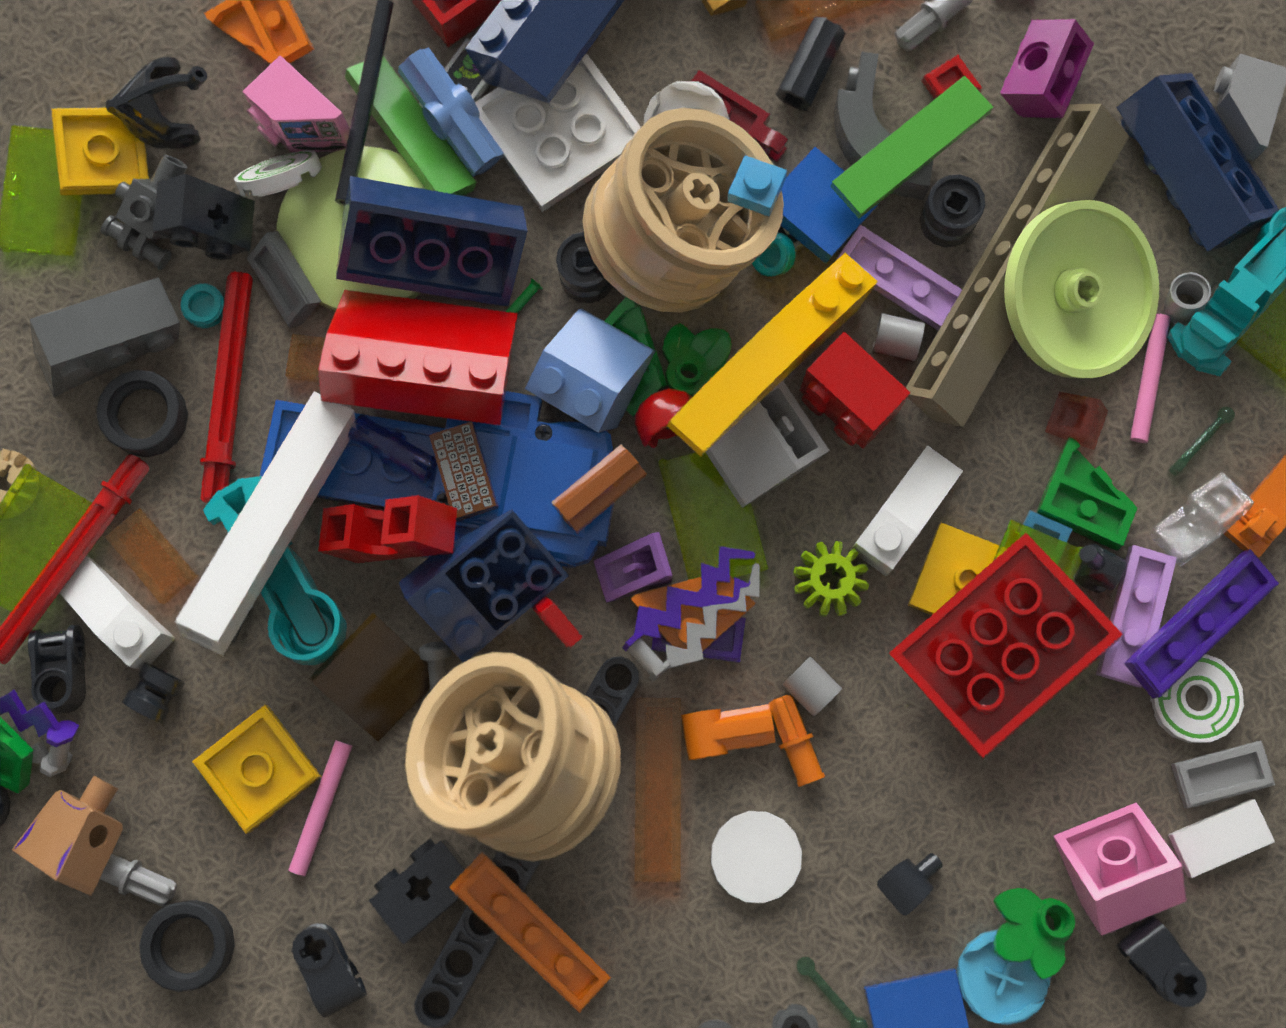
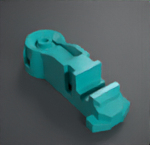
M1286 207L1274 212L1270 221L1262 225L1254 241L1253 248L1235 266L1228 282L1223 280L1218 285L1206 307L1199 312L1197 311L1187 326L1177 322L1169 331L1167 338L1178 358L1184 359L1196 371L1221 376L1232 362L1225 354L1286 288V229L1270 244L1273 238L1286 227Z
M262 476L237 479L231 485L218 490L203 509L208 521L213 525L222 522L229 533ZM290 541L260 592L271 612L268 619V634L271 643L280 654L300 665L315 666L325 662L344 643L347 621L342 617L337 604L329 596L318 590L302 558L289 547L293 544ZM314 602H315V603L317 604V606L319 607L320 612H321V614H322V616H323V618H324V620H325V622H326V624H327L328 633H327L326 625H325V623L323 622V620H322V618H321V616H320V614H319V611H318L317 607L315 606ZM294 627L296 628V630H297V632H298L300 638H301L305 643H307V644H309V645H316V646H307V645L303 644V643L301 642V640L299 639V637H298V635H297V633H296Z

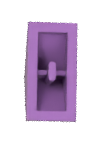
M659 532L649 534L594 560L606 603L672 583V572Z

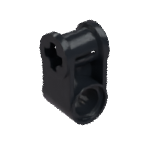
M79 624L69 625L67 630L44 633L42 629L30 631L28 654L31 662V693L37 705L45 702L50 710L59 713H70L77 710L85 700L86 694L84 669L86 657L85 636ZM64 680L67 687L66 693L61 700L55 702L52 697L53 688L58 682Z
M1153 915L1149 916L1116 945L1125 958L1130 957L1128 962L1166 1001L1182 1007H1193L1199 1004L1205 997L1207 983L1203 973L1181 949L1170 931ZM1176 974L1187 977L1183 982L1187 989L1184 993L1173 990L1177 986L1176 981L1173 979Z
M316 923L297 934L292 944L293 958L306 982L312 1002L323 1018L367 996L362 978L355 977L359 972L353 961L348 957L333 927L324 923ZM310 935H312L315 941L323 938L326 942V947L321 950L322 957L317 952L309 954L306 946L311 942Z

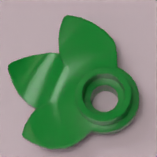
M678 323L668 331L662 348L663 355L669 363L665 374L668 387L685 391L693 397L727 363L726 361L732 347L729 333L724 329L710 328L699 332L695 336L683 324ZM681 371H690L695 377L686 378L682 375Z
M1026 888L1010 889L998 894L993 902L1006 922L999 927L995 935V954L1009 962H1022L1030 959L1035 974L1041 980L1056 974L1065 962L1064 943L1071 937L1075 927V917L1070 907L1054 898L1041 900ZM1046 915H1049L1054 920L1053 930L1046 924Z

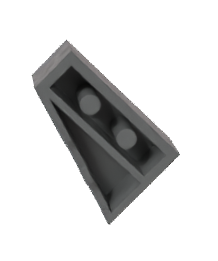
M158 277L31 318L30 328L33 352L51 393L55 397L149 352H159L169 348L174 344L175 340L179 339L180 322Z

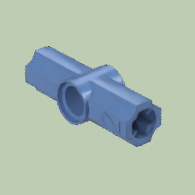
M429 47L414 52L398 66V73L423 106L422 112L432 131L441 140L446 139L473 177L484 173L503 158L504 152L479 119L480 113L472 96L462 85H455Z

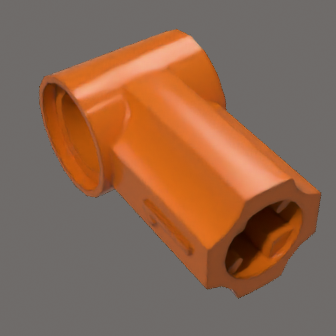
M769 704L724 712L721 709H712L681 715L688 760L729 754V750L747 749L775 743L774 725Z

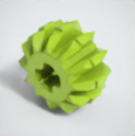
M840 541L834 543L831 554L828 553L827 547L823 542H818L815 546L817 557L808 551H804L800 556L803 563L809 568L799 566L793 570V575L797 578L807 579V581L795 585V594L809 591L811 595L805 600L803 606L809 609L816 600L820 601L819 615L822 617L828 615L831 603H833L838 616L845 615V601L854 607H857L862 602L853 590L861 592L869 588L868 582L856 578V576H860L868 571L867 564H859L853 567L851 562L856 559L859 552L856 549H852L846 557L841 556L843 545ZM826 569H833L832 575L836 571L840 574L842 579L836 584V589H829L830 583L826 587L821 583L820 579L826 573Z

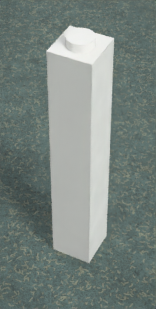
M315 391L313 392L175 622L181 636L220 655H224L355 432V411L350 405L321 401L320 394Z

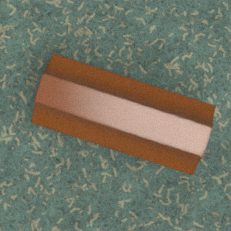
M620 445L553 500L551 504L564 521L578 534L645 478L646 472L633 455Z

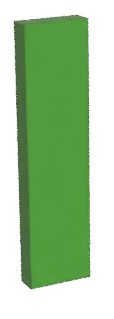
M383 56L371 115L425 189L461 196L474 191L476 185L474 178L446 140H441L432 131L424 117L421 106ZM364 62L346 68L345 79L356 94L358 93Z
M963 76L833 180L831 188L860 219L988 116L993 106L967 77Z

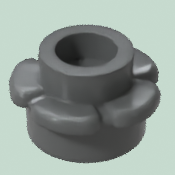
M791 1004L786 1010H779L775 1014L772 1027L790 1028L793 1023L799 1025V1028H818V1023L814 1015L807 1013L806 1007L799 1004Z

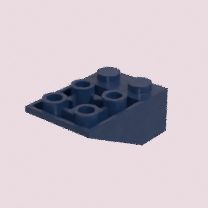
M513 509L456 540L453 553L431 555L403 578L399 585L406 601L464 663L569 577V575Z

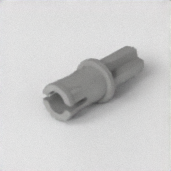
M933 0L932 2H924L920 6V12L896 30L894 35L897 44L906 51L913 50L935 31L942 32L946 28V22L964 7L969 6L972 0Z
M111 854L100 877V880L118 887V892L122 895L130 892L161 907L171 902L177 888L175 881L143 868L141 861L135 859L129 862Z

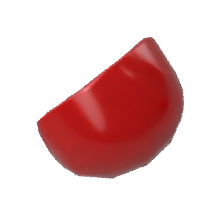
M669 388L653 393L640 404L635 414V426L644 447L650 446L655 448L657 447L658 439H669L677 436L670 428L669 430L667 429V424L692 398L690 394L685 391Z

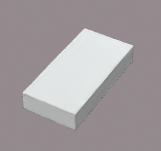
M1255 799L1244 801L1168 834L1187 877L1190 878L1275 842Z

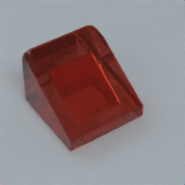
M1059 391L1045 432L1065 440L1071 437L1081 446L1095 450L1108 409L1101 399Z

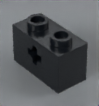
M188 174L157 182L153 233L170 238V243L175 246L184 248L196 247L204 250L205 255L209 258L229 260L233 254L251 251L255 201Z
M430 838L409 856L414 863L399 874L394 868L374 885L378 893L369 902L403 945L413 939L460 899L449 887L468 866L446 839L440 840L435 844ZM415 877L419 880L429 878L432 881V884L427 889L431 895L429 898L425 895L417 898L414 896L412 891L417 886L413 880Z

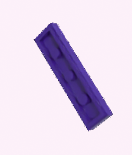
M1251 549L1242 551L1139 648L1124 665L1152 699L1160 698L1279 583Z

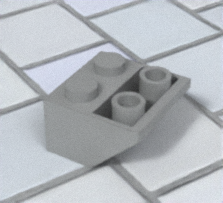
M782 381L707 450L706 454L743 508L805 470L830 450L784 381Z

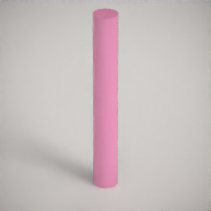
M1156 314L1149 335L1131 430V441L1148 443L1171 317L1165 314Z
M335 740L288 870L301 876H306L352 745Z

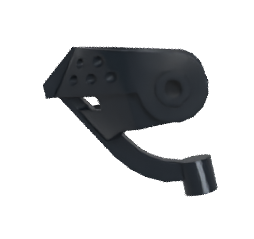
M173 57L158 58L149 65L143 66L111 100H107L105 102L106 109L121 119L125 127L137 139L147 145L159 149L190 147L197 144L201 139L198 130L192 124L171 123L161 114L153 95L170 88L187 86L191 90H198L207 80V73L202 67L194 66L188 74H177L181 70L178 59ZM133 108L142 114L146 120L144 121L136 116Z

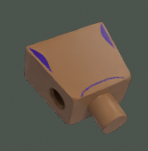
M93 776L80 799L63 790L56 791L15 844L12 851L56 881L91 896L123 830L122 823L104 813L118 788Z

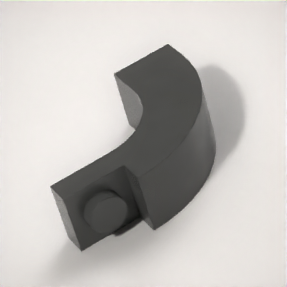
M861 52L858 67H849L846 90L838 89L834 105L836 137L845 158L851 166L891 135L880 124L873 109L872 97L879 55L875 53ZM933 160L891 194L924 200L930 187Z

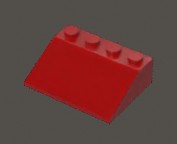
M344 290L326 333L318 368L321 401L501 425L518 313Z
M1025 533L890 651L889 655L983 760L1116 644L1123 634L1040 546Z

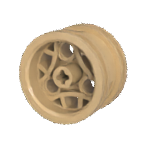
M679 108L666 110L650 118L626 144L620 157L612 163L593 185L585 202L583 214L585 242L593 262L604 278L622 295L637 304L661 312H685L698 309L713 300L730 284L739 271L748 267L767 249L776 238L782 223L784 206L782 189L770 217L727 202L728 191L744 155L773 165L760 144L740 126L723 116L707 110Z
M493 652L473 657L456 666L428 694L411 727L407 741L405 768L408 787L418 807L430 819L464 836L476 837L480 842L512 858L538 861L554 858L574 848L593 831L604 817L616 791L620 774L621 749L616 728L606 711L596 702L584 696L576 689L559 683L547 671L537 667L527 659L512 653Z

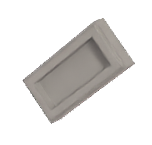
M1255 741L1171 764L1184 808L1199 806L1275 785L1262 741Z

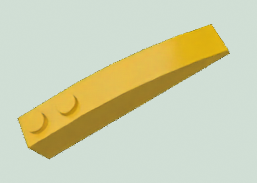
M844 253L747 342L669 421L667 426L698 455L702 456L855 314L878 281L849 255Z

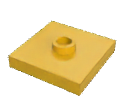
M52 108L51 116L60 195L115 194L116 188L123 181L131 185L133 179H149L145 143L137 139L125 127L122 120L108 112L106 108ZM133 108L135 115L142 119L141 114Z
M941 522L934 535L908 606L933 615L1007 548Z
M268 705L262 706L192 761L245 834L253 831L321 777L320 773Z

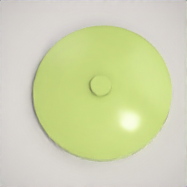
M364 147L358 174L359 178L425 189L401 154L378 147ZM346 149L335 151L320 158L319 161L322 168L316 176L311 177L309 171L301 174L303 181L298 183L299 185L288 189L282 201L277 220V231H279L322 301L320 304L336 311L344 290L410 299L417 297L421 294L420 292L336 279L344 205L335 202Z
M1080 200L1066 202L1043 211L1022 231L1008 260L1004 282L1005 307L1008 320L1015 338L1025 353L1037 365L1052 374L1066 378H1096L1111 374L1120 369L1144 345L1153 327L1158 309V270L1153 251L1144 233L1123 211L1100 201Z

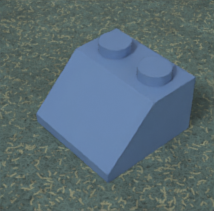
M578 309L543 350L525 389L598 433L618 427L655 350L586 310Z

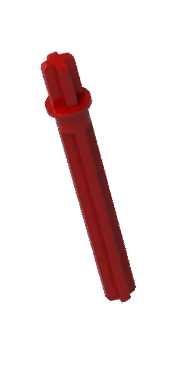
M233 271L227 276L205 457L200 459V465L204 466L200 498L205 503H209L218 490L229 486L230 469L236 468V462L232 461L253 283V278L250 274Z
M132 454L127 455L108 482L102 481L100 483L103 487L0 626L1 664H6L10 661L124 504L130 505L132 503V499L129 497L149 472L150 468L142 459Z

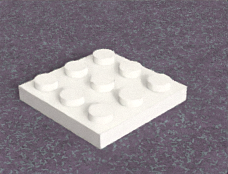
M587 53L550 103L499 87L475 102L480 113L479 119L504 152L503 158L542 212L607 170L620 157L626 144L641 128Z

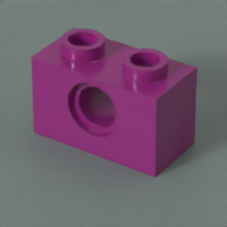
M1076 19L1031 21L1000 92L1001 96L1019 116L1034 118L1064 117L1094 46V43Z

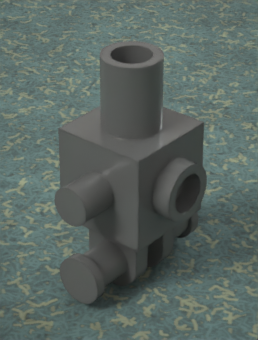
M163 155L152 179H133L131 185L125 181L121 182L116 188L115 196L123 200L116 216L111 215L104 221L101 233L117 240V246L124 251H129L132 248V255L140 261L147 259L159 270L165 268L171 259L172 252L168 249L163 250L155 244L158 239L168 237L153 233L157 182L185 174L188 168L187 165L174 157Z

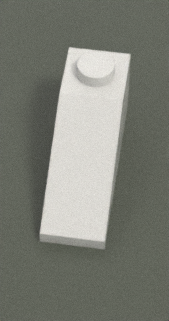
M927 445L850 551L856 549L861 559L887 576L918 536L963 471Z
M89 555L85 557L60 591L63 598L96 636L131 668L141 670L145 662L151 664L175 639L165 627Z

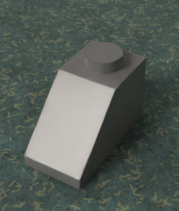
M1239 54L1229 68L1223 67L1218 75L1214 87V92L1220 93L1216 109L1247 160L1255 161L1269 145L1286 85V67Z

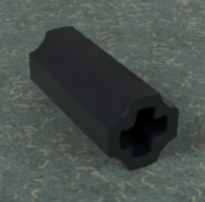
M814 17L776 93V96L782 103L788 104L800 111H808L846 35L840 25L824 17Z

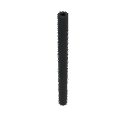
M377 0L335 197V202L341 205H345L350 176L358 177L394 6L391 0Z

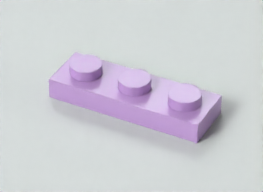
M862 225L858 227L836 259L838 260L844 253L849 255L878 281L873 288L874 290L938 331L962 291L953 283Z
M1136 545L1128 548L1126 567L1120 579L1110 621L1123 635L1116 644L1100 657L1096 675L1139 688L1143 687L1124 663L1159 631L1177 557Z

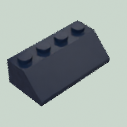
M501 0L465 47V50L485 83L550 103L625 0Z
M1192 73L1158 75L1116 107L1123 117L1121 119L1123 129L1132 139L1138 141L1145 152L1143 158L1147 167L1154 174L1161 177L1168 188L1166 190L1168 200L1174 208L1183 212L1190 223L1189 232L1198 245L1205 247L1207 252L1222 248L1270 221L1273 213L1279 210Z
M350 176L342 217L336 279L508 307L528 232L523 206Z

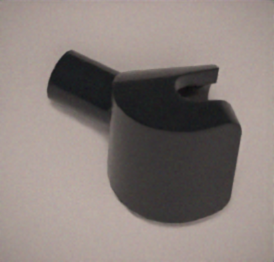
M1091 543L1084 546L1079 553L1083 562L1075 577V581L1080 586L1096 593L1104 592L1106 589L1112 591L1123 575L1126 560L1096 544Z
M933 853L928 854L916 866L908 858L884 874L878 880L877 886L898 912L906 916L934 889L928 879L943 867V864Z

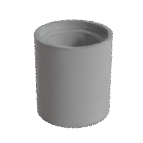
M1187 272L1180 274L1173 280L1164 303L1165 315L1171 317L1170 321L1172 323L1180 322L1187 326L1192 316L1197 311L1199 312L1206 307L1211 296V287L1207 279L1200 274ZM1181 294L1190 295L1197 303L1192 305L1184 304L1177 296Z
M881 313L876 330L878 335L876 342L873 343L872 351L916 361L925 323Z
M811 656L782 684L813 717L842 690Z

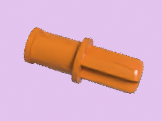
M785 695L769 702L772 718L783 743L778 746L780 750L784 748L797 779L798 787L824 778V772L822 773L810 738L814 736L812 733H807L794 697L792 695Z

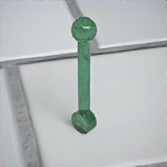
M1230 407L1220 408L1217 413V419L1168 471L1176 476L1224 423H1230L1234 420V410Z
M807 956L799 958L796 964L799 973L808 975L850 1022V1028H868L867 1021L862 1017H857L815 970L814 961Z

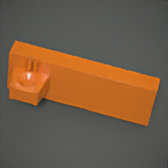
M1286 454L1220 530L1243 551L1251 549L1258 558L1286 527Z

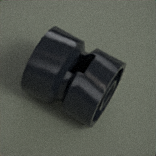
M960 174L948 175L937 181L931 188L920 215L921 230L929 241L944 248L956 247L964 243L972 235L976 224L983 215L986 205L985 195L980 185L970 177Z
M584 232L572 234L562 242L557 251L556 258L562 289L570 298L581 303L589 304L606 297L613 286L604 278L593 262L585 242Z

